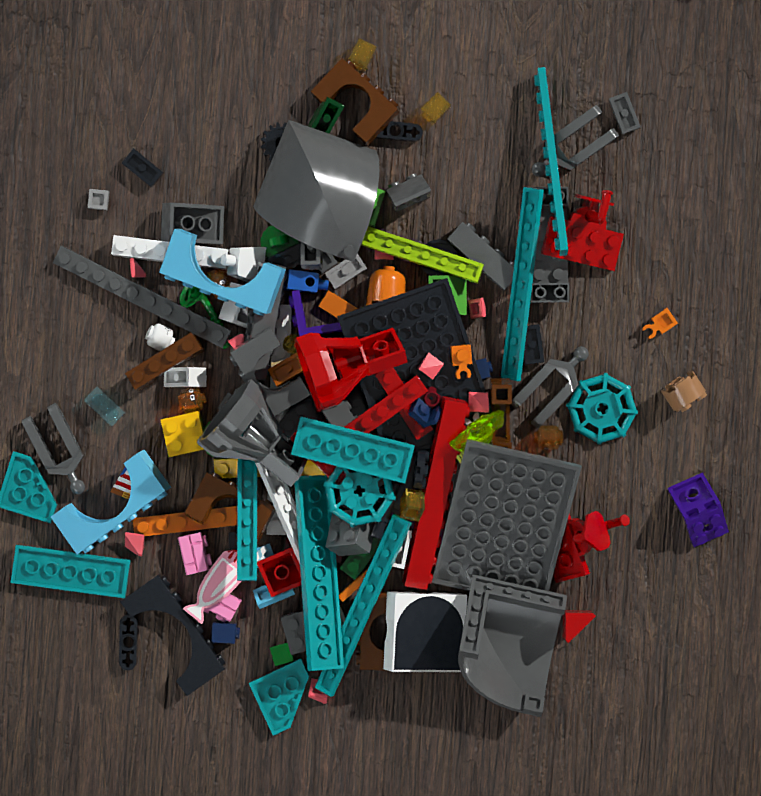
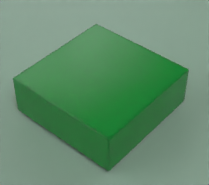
M287 642L270 647L275 666L294 661Z

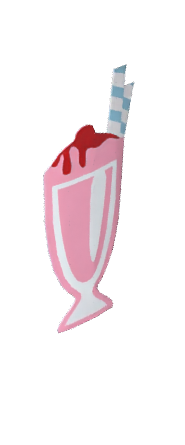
M265 545L257 552V561L265 558L263 555L268 551ZM237 550L224 551L200 584L197 593V603L183 608L201 624L204 621V609L222 601L241 582L237 581Z

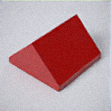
M292 547L257 561L271 597L301 585L300 564Z
M565 610L562 637L569 643L596 615L590 610Z

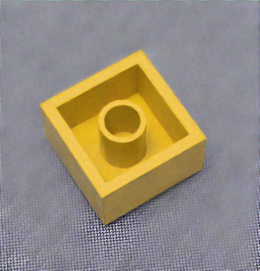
M200 411L161 419L169 457L204 450L197 444L198 438L204 433Z

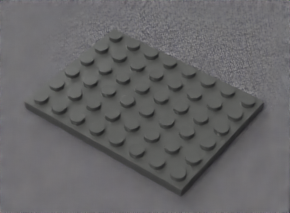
M467 439L432 583L470 591L474 574L549 591L581 472V465Z

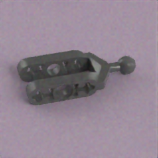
M595 105L554 134L559 167L571 171L619 137V134L613 128L569 160L558 146V144L603 113L598 105ZM547 159L544 162H536L532 165L533 175L537 177L544 176L545 165H548Z
M577 347L574 351V357L569 362L550 359L512 399L511 405L515 409L519 408L554 369L568 381L530 422L536 429L553 414L579 385L574 367L579 361L582 362L588 358L589 352L587 348Z
M54 403L48 406L47 409L72 456L56 465L33 418L28 416L21 420L48 473L67 475L71 481L70 489L72 493L82 494L85 490V484L83 481L78 480L75 470L84 455L58 404Z

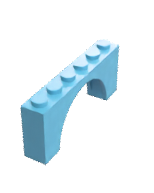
M180 228L174 229L159 272L165 275V279L170 281L177 279L182 281L183 286L189 288L195 286L200 288L201 293L211 295V293L216 294L219 300L225 302L229 300L236 302L235 306L246 309V307L252 308L253 313L264 316V313H271L286 269L271 263H263L259 273L249 283L236 288L221 286L211 281L203 273L197 262L195 253L197 235Z
M145 450L138 452L124 463L130 476L131 493L126 507L117 517L111 519L91 518L81 513L72 503L51 516L76 554L81 552L88 553L95 548L93 546L95 542L101 543L109 537L108 533L110 531L117 532L124 527L122 524L124 521L128 520L130 522L138 516L137 512L139 510L146 511L153 506L151 503L157 498L159 501L168 495L166 491L171 486Z

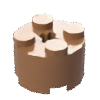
M694 371L687 372L688 376L685 378L677 377L665 386L666 390H661L673 411L678 412L681 410L684 412L692 406L690 403L695 400L700 401L707 396L705 388Z

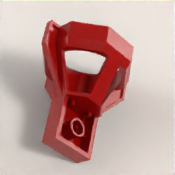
M394 328L361 339L355 336L354 338H324L319 333H308L296 337L294 340L295 350L298 354L304 377L314 400L316 410L319 412L339 405L364 377L408 363L405 349ZM329 353H332L334 366L340 375L339 381L337 380Z

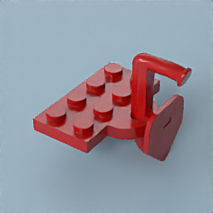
M603 190L601 192V200L575 194L574 197L582 198L584 201L582 207L574 210L569 220H565L568 254L566 256H559V250H555L554 239L557 238V232H553L552 220H555V217L552 216L549 219L541 254L615 271L624 234L606 230L609 205L614 206V203L610 202L613 192Z
M594 511L587 514L585 521L578 518H571L569 513L553 573L555 582L558 583L590 574L584 555L592 547L597 551L607 549L610 546V536L607 530L622 525H629V517L622 515L621 517L604 521L601 513Z

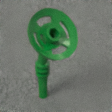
M186 286L183 288L180 295L181 306L188 308L197 301H201L210 316V320L222 326L224 325L221 323L222 320L219 319V315H217L207 296L200 292V288L195 286L193 288ZM228 340L223 349L230 347Z

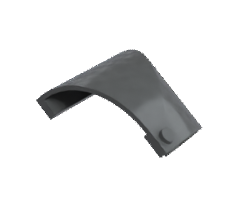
M288 120L253 207L268 223L294 239L328 254L354 262L367 231L376 200L379 183V157L377 151Z
M473 574L458 655L460 671L467 683L481 696L501 707L541 717L550 662L561 616L565 612L567 595Z

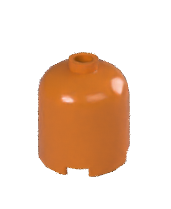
M384 266L383 269L374 271L369 281L366 306L404 293L406 285L404 275L395 271V267Z

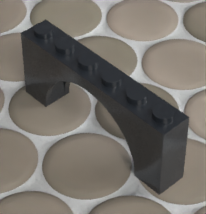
M159 574L120 602L130 617L145 611H162L173 615L186 627L191 638L192 656L186 671L176 682L186 696H188L225 670L224 664H226V661L221 654L217 655L213 650L215 645L209 638L206 639L202 634L204 630L198 622L195 624L191 618L192 616L183 610L184 607L180 603L182 599L176 591L172 592L169 587L171 583L167 577Z

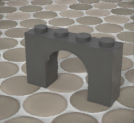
M268 327L230 350L231 356L229 358L235 367L238 365L242 372L239 374L244 382L252 379L263 388L267 396L266 402L274 416L311 394L301 376L279 388H268L262 385L256 378L255 366L258 360L281 345L272 328Z

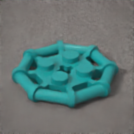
M608 373L578 381L579 385L570 401L566 403L574 426L573 431L595 441L598 445L619 437L624 438L634 417L638 414L630 390L631 386L609 376ZM603 383L602 389L591 392L588 388L589 386ZM607 383L621 391L618 394L611 392L607 389ZM585 390L588 395L583 405L577 404L580 396ZM623 394L625 396L628 409H623L620 397ZM600 403L608 407L605 410V414L597 411ZM576 408H582L585 420L580 423ZM628 413L620 427L617 424L620 415ZM587 423H589L597 427L598 434L588 430L584 426ZM610 426L616 428V431L602 435L603 428Z
M336 466L328 480L323 484L326 489L329 505L328 511L347 522L353 528L362 524L379 523L393 500L396 499L391 480L381 477L374 478L369 474L361 472L350 473L348 469ZM342 471H344L346 477L340 485L334 484ZM381 479L384 481L386 494L380 493L378 481ZM357 486L365 488V492L362 493L361 497L354 493V490H357ZM333 488L340 491L341 501L337 504ZM379 497L385 498L378 510L375 511L373 506ZM346 505L353 510V515L350 516L339 507ZM370 510L372 515L357 517L359 511Z

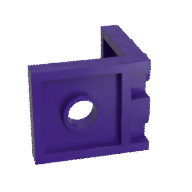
M300 290L292 291L289 301L291 309L295 308L296 315H292L294 327H298L299 336L308 333L326 335L342 332L339 322L307 328Z
M703 473L668 488L670 496L684 518L693 547L702 545L729 532L721 503ZM693 493L697 494L695 497H689Z

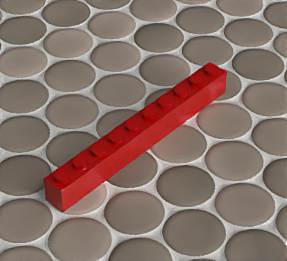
M445 396L442 397L440 406L442 411L440 419L436 424L428 461V475L425 477V490L422 489L402 579L404 586L427 590L428 584L432 583L433 573H431V570L437 561V555H435L436 547L439 548L441 543L440 529H444L445 525L444 511H447L449 507V500L447 498L449 492H452L453 481L451 480L453 474H456L458 466L456 458L457 455H460L462 449L460 440L461 436L464 437L466 425H464L465 418H468L470 413V406H468L465 400Z

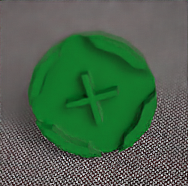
M273 225L269 226L261 237V247H266L265 255L267 257L299 243L298 240L285 234Z

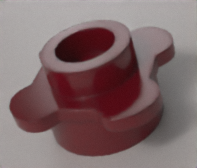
M429 387L428 392L420 397L431 409L442 402V396L436 392L435 387Z

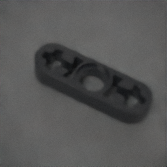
M391 121L387 126V135H383L384 131H381L376 138L417 142L422 138L423 130L418 124ZM392 126H398L401 129V133L398 136L390 134ZM403 126L407 127L406 131H412L413 128H417L416 130L420 134H417L416 138H413L412 134L406 133V137H402L404 134Z
M126 614L120 620L119 665L124 670H132L137 665L138 620L136 616L130 617L129 614ZM128 618L134 621V624L130 626V632L134 631V634H123V631H127V625L124 624V621ZM125 637H131L134 640L132 647L124 646L123 640ZM123 650H134V653H130V660H133V663L129 667L126 663H123V660L127 658V653L123 654Z

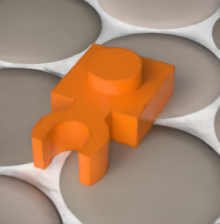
M666 308L651 318L654 324L645 325L642 331L647 328L651 329L652 334L647 338L652 339L655 337L656 331L659 330L662 335L678 324L669 309Z
M471 345L450 346L452 366L458 365V369L455 372L456 378L460 379L461 371H466L467 378H470L471 371L467 368V364H472Z

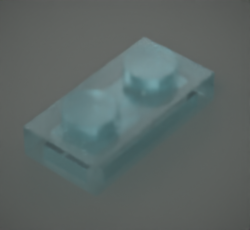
M96 387L84 399L112 427L126 413L99 387Z

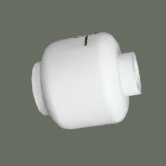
M159 323L154 326L151 325L145 336L148 346L158 351H162L175 341L172 329Z

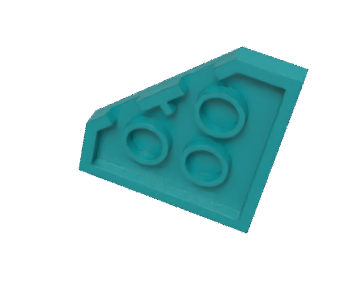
M13 451L0 491V508L52 523L51 516L55 514L57 503L33 457Z
M301 658L249 682L273 736L291 728L308 681L309 674Z

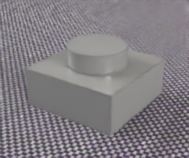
M89 189L88 209L108 211L109 191Z

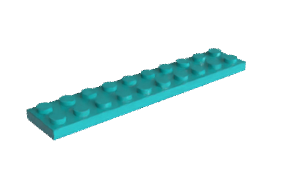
M326 475L300 476L294 483L308 671L344 668L336 554L326 548L332 513L328 511L329 505L326 489L323 486L324 482L328 480Z

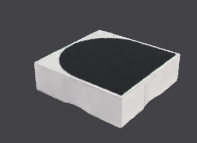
M387 592V635L384 645L383 669L391 672H461L458 655L467 610V595L435 592L429 594Z

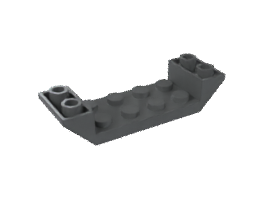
M530 187L544 190L530 302H569L568 260L541 254L550 216L555 217L554 213L550 212V202L553 201L552 195H548L547 187ZM561 187L564 219L567 220L568 187Z

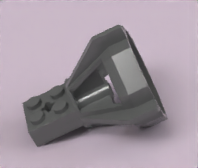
M250 379L237 388L233 395L224 403L206 427L204 433L198 438L197 444L213 457L255 461L254 463L260 462L268 471L273 472L283 483L291 487L300 478L308 459L291 455L293 446L281 437L284 430L266 402L267 396L263 388Z

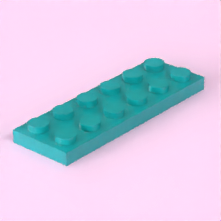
M300 417L291 455L406 483L415 445Z
M17 544L15 547L11 583L126 598L131 560L84 553L76 554V552Z

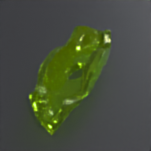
M497 410L490 414L482 415L470 423L465 431L449 442L450 446L456 451L463 453L467 439L489 444L493 438L494 431L502 428L504 425V411Z

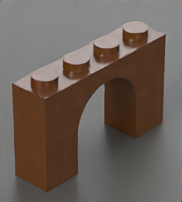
M341 58L311 90V94L322 103L326 97L335 100L341 92L351 88L360 89L367 93L371 101L370 109L352 130L361 141L369 146L378 134L399 114L398 104L392 98L387 99L384 97V91L377 85L375 87L369 83L370 79L363 72L359 74L355 70L357 67L350 60L345 61Z
M189 333L125 374L133 388L141 391L154 383L156 378L186 360L190 361L205 350L196 335Z
M490 378V405L497 423L491 426L493 434L490 444L512 449L510 439L512 384L509 378Z
M206 472L185 511V515L203 525L213 506L218 501L225 498L237 499V484L229 481V483L223 481V477L214 472L212 474ZM257 498V545L276 511L273 503L265 498L263 500Z
M380 592L357 645L361 646V653H357L356 665H360V670L388 671L383 669L384 649L374 644L369 632L373 620L377 616L386 613L387 592Z

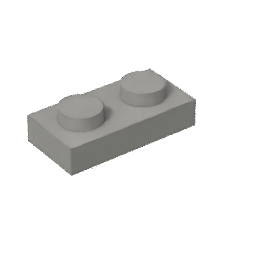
M357 254L354 262L344 260L327 271L325 275L336 290L365 271L367 267Z

